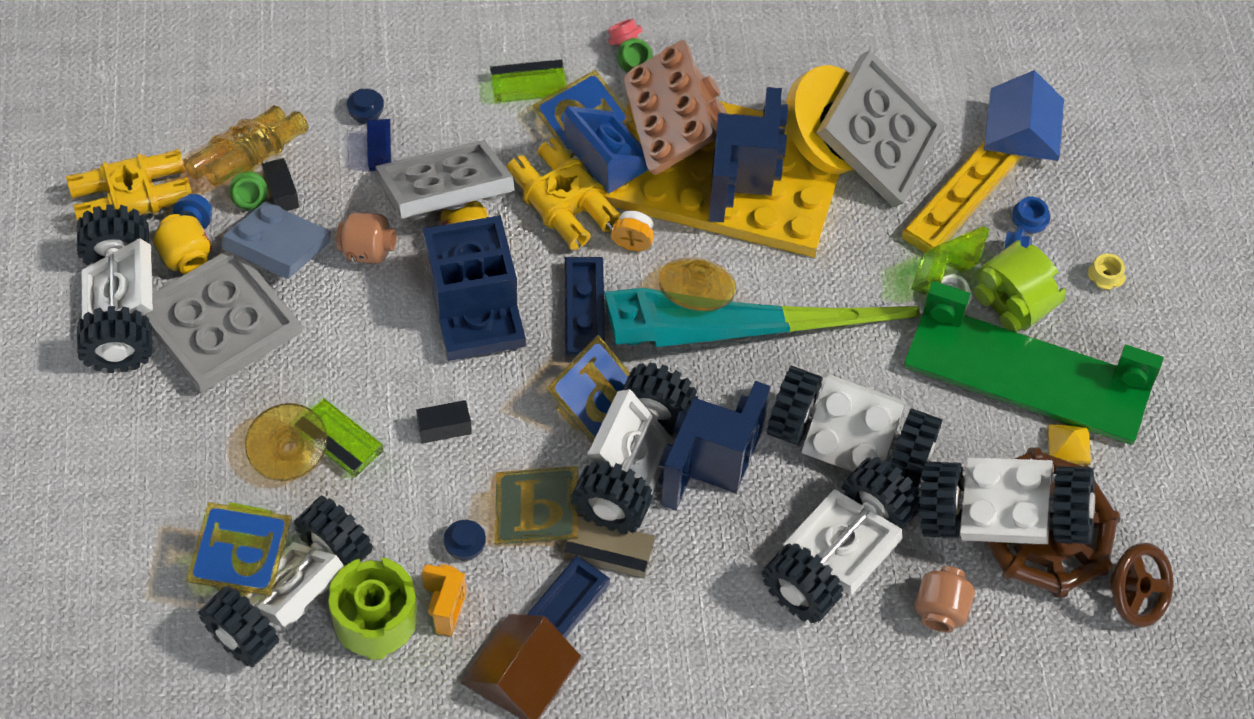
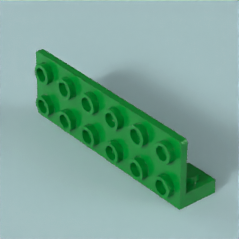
M932 281L921 320L904 362L905 369L1073 426L1085 427L1091 432L1129 445L1134 444L1151 389L1161 369L1163 356L1125 344L1117 365H1113L966 316L965 311L971 293Z

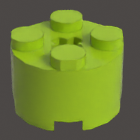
M1016 240L978 270L977 280L979 285L974 288V293L979 302L986 307L991 306L1001 315L1000 322L1002 326L1014 332L1026 331L1063 303L1066 298V289H1058V285L1053 278L1058 273L1055 265L1038 247L1031 244L1025 248L1021 246L1020 240Z
M381 557V561L369 560L360 562V559H356L341 568L332 580L328 603L335 635L345 648L358 655L366 656L370 660L384 659L388 654L395 652L408 642L416 629L418 611L412 578L402 565Z

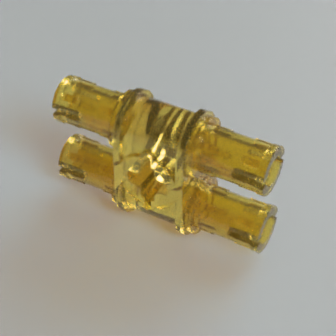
M273 105L255 118L240 119L237 125L230 127L228 131L221 135L212 136L207 147L190 157H186L183 160V164L187 173L193 179L199 180L205 175L213 186L219 187L223 182L241 171L246 173L248 171L252 172L255 170L256 165L263 163L269 157L280 155L284 145L301 134L308 132L309 126L305 117L299 111H293L286 117L284 111L279 106Z

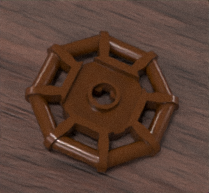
M1039 447L1028 448L1025 454L1015 458L1052 460L1053 474H1056L1057 466L1089 467L1087 464L1080 466L1043 453ZM1095 481L1096 513L1093 519L1094 528H1099L1095 551L1085 544L1056 543L1053 527L1049 529L1048 544L1015 543L1016 545L1013 548L1017 554L1014 556L1005 542L985 543L1003 571L1001 576L1007 581L1012 578L1050 591L1056 598L1067 597L1069 591L1099 575H1108L1113 568L1110 559L1116 526L1121 521L1119 511H1115ZM1053 482V484H1052V494H1053V490H1054V487H1055V483H1054V482ZM1050 512V519L1053 521L1054 513ZM1075 556L1083 565L1066 573L1062 562ZM1028 560L1046 566L1047 573L1023 564Z

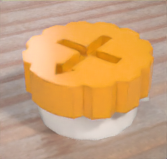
M625 211L614 223L611 239L618 246L624 247L627 250H634L636 252L646 251L651 247L654 238L653 221L641 212Z

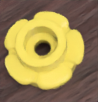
M1102 254L1092 262V266H1089L1088 277L1091 281L1095 282L1097 287L1104 290H1111L1114 286L1120 287L1126 280V275L1124 274L1125 264L1120 257L1114 254Z

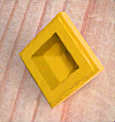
M1049 424V455L1074 464L1090 465L1089 430L1085 427Z

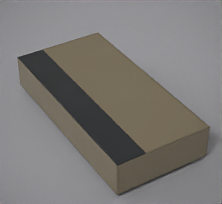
M574 517L573 531L568 536L564 549V559L573 560L575 556H578L592 566L645 579L655 544L654 535L638 531L634 533L629 531L628 534L621 535L618 529H615L613 532L608 530L607 527L597 526V523L594 521L588 523L581 517Z

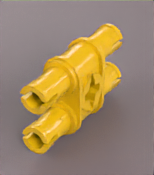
M550 138L549 143L553 147L551 148L545 141L540 145L537 153L552 169L551 172L540 176L524 155L517 156L521 165L515 159H512L506 168L523 190L524 201L532 205L543 218V224L548 228L555 229L571 250H578L579 246L575 241L577 240L581 247H583L589 241L590 233L588 230H585L575 218V215L587 211L603 232H609L610 227L607 225V222L613 228L614 223L620 218L621 214L603 196L605 194L603 186L599 182L594 181L584 169L585 166L582 161L571 158L556 138Z
M180 149L145 157V154L137 153V157L108 164L104 161L103 164L99 165L100 168L66 176L72 200L105 191L108 196L90 202L73 204L77 221L79 217L83 218V213L87 210L93 213L94 207L100 206L102 210H106V205L113 204L114 209L119 210L120 205L127 206L128 212L132 209L138 210L139 216L153 213L154 216L160 212V208L175 205L180 198L192 194L188 177L153 185L152 180L164 176L185 173ZM129 185L132 187L130 191L128 190Z

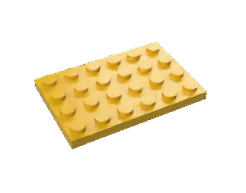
M720 101L727 114L763 117V111ZM629 102L625 111V120L622 123L641 144ZM786 125V127H780L785 128L784 134L787 135L781 181H774L772 196L735 193L733 208H725L724 223L709 221L714 140L661 173L654 175L648 170L609 194L604 190L605 194L603 196L615 208L637 211L650 217L815 258L840 174L822 171L811 164L796 147L788 125Z

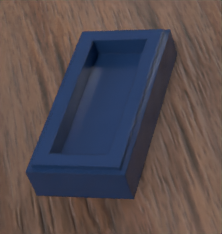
M575 556L527 615L545 616L566 639L608 588L610 578L578 556Z

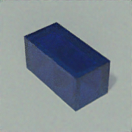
M390 119L367 120V160L369 172L376 171V166L392 162Z

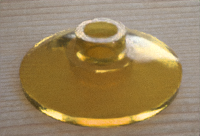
M687 257L673 260L662 268L659 275V286L663 294L677 305L692 310L711 311L725 307L733 300L736 292V283L733 276L719 264L706 259Z
M295 403L279 404L263 411L254 419L245 438V451L252 467L260 475L274 481H292L307 475L320 463L327 448V432L320 417L310 408ZM286 444H296V447L292 451L286 453L283 452V448Z

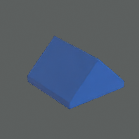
M1035 70L992 87L989 95L984 150L1058 161L1061 147L1064 98Z
M568 106L564 110L565 143L608 194L648 171L641 144L613 111Z

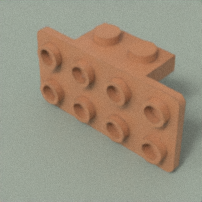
M684 40L666 47L651 59L635 66L624 76V83L646 165L652 174L661 173L708 145L713 140L715 142L718 113L727 114V112L717 99V96L721 94L719 87L710 75L704 77L695 66L690 47Z

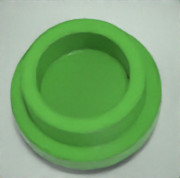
M631 38L624 41L618 48L617 62L620 68L628 73L635 66L651 59L653 52L645 41Z
M244 171L237 174L231 180L229 195L232 202L239 208L245 210L256 209L266 200L268 187L264 178L258 173Z

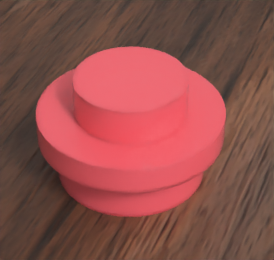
M630 18L607 29L610 35L608 38L609 45L617 44L620 47L624 41L631 38L638 39L637 35L643 31L641 25H636L634 18Z

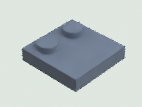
M265 201L223 235L222 249L289 279L329 244L331 231L283 210L280 206Z

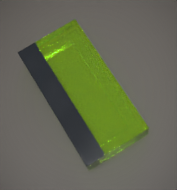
M562 59L490 66L494 103L555 97L568 89Z
M325 398L295 424L296 431L354 478L384 451L381 442Z

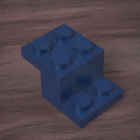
M766 87L763 117L718 113L709 208L710 222L724 223L725 208H733L735 193L772 196L774 181H781L787 135L784 134L785 128L780 127H786L788 104H781L782 88Z
M501 215L424 228L423 238L431 268L433 299L447 360L451 361L526 347V337L517 306V277Z
M755 381L750 394L741 395L736 411L695 397L688 412L681 410L674 427V434L677 435L673 445L666 444L659 462V467L663 469L659 476L657 488L662 489V506L677 511L690 478L737 494L764 429L771 386Z

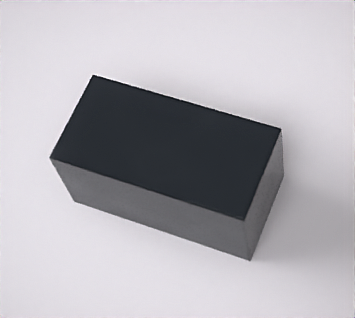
M280 158L261 163L263 178L266 181L272 203L286 211L300 208L298 194L285 159Z
M466 400L416 409L417 424L422 444L472 434L471 419Z

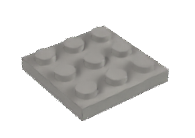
M869 50L859 56L816 133L894 208L904 203L945 124Z
M485 140L376 166L378 180L402 219H420L429 215L431 211L443 208L456 210L465 207L467 202L479 199L487 201L496 200L503 197L504 193L515 191L513 176Z
M228 251L221 253L152 293L153 310L145 314L149 318V323H151V331L201 393L302 333L300 321L248 260Z

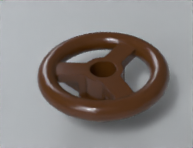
M1138 543L1130 547L1121 556L1112 574L1110 585L1114 605L1125 622L1135 627L1150 626L1164 615L1170 604L1174 586L1172 567L1166 554L1154 544ZM1141 556H1150L1156 562L1161 579H1153L1151 574L1146 573ZM1152 592H1159L1158 599L1149 612L1139 615L1138 611L1144 598L1149 597Z

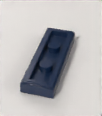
M565 257V363L578 362L595 344H600L605 349L603 257ZM593 357L589 362H595L596 358Z

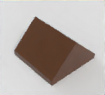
M509 614L465 674L461 684L520 719H540L580 662L581 655L545 616Z

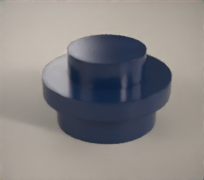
M359 89L348 97L347 110L355 121L362 124L373 123L384 110V100L381 94L373 89Z
M459 520L452 523L444 534L445 549L451 556L461 561H469L476 558L486 545L484 529L478 523L471 520Z

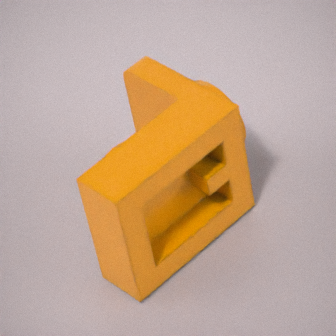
M425 564L422 570L424 589L434 592L429 605V615L433 616L435 632L452 637L467 595L465 573L446 564H439L437 566Z

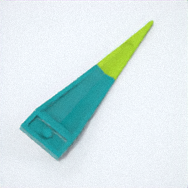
M648 288L604 291L605 307L616 345H639L645 341H650V344L654 347L920 316V307L862 308L796 307L715 300Z

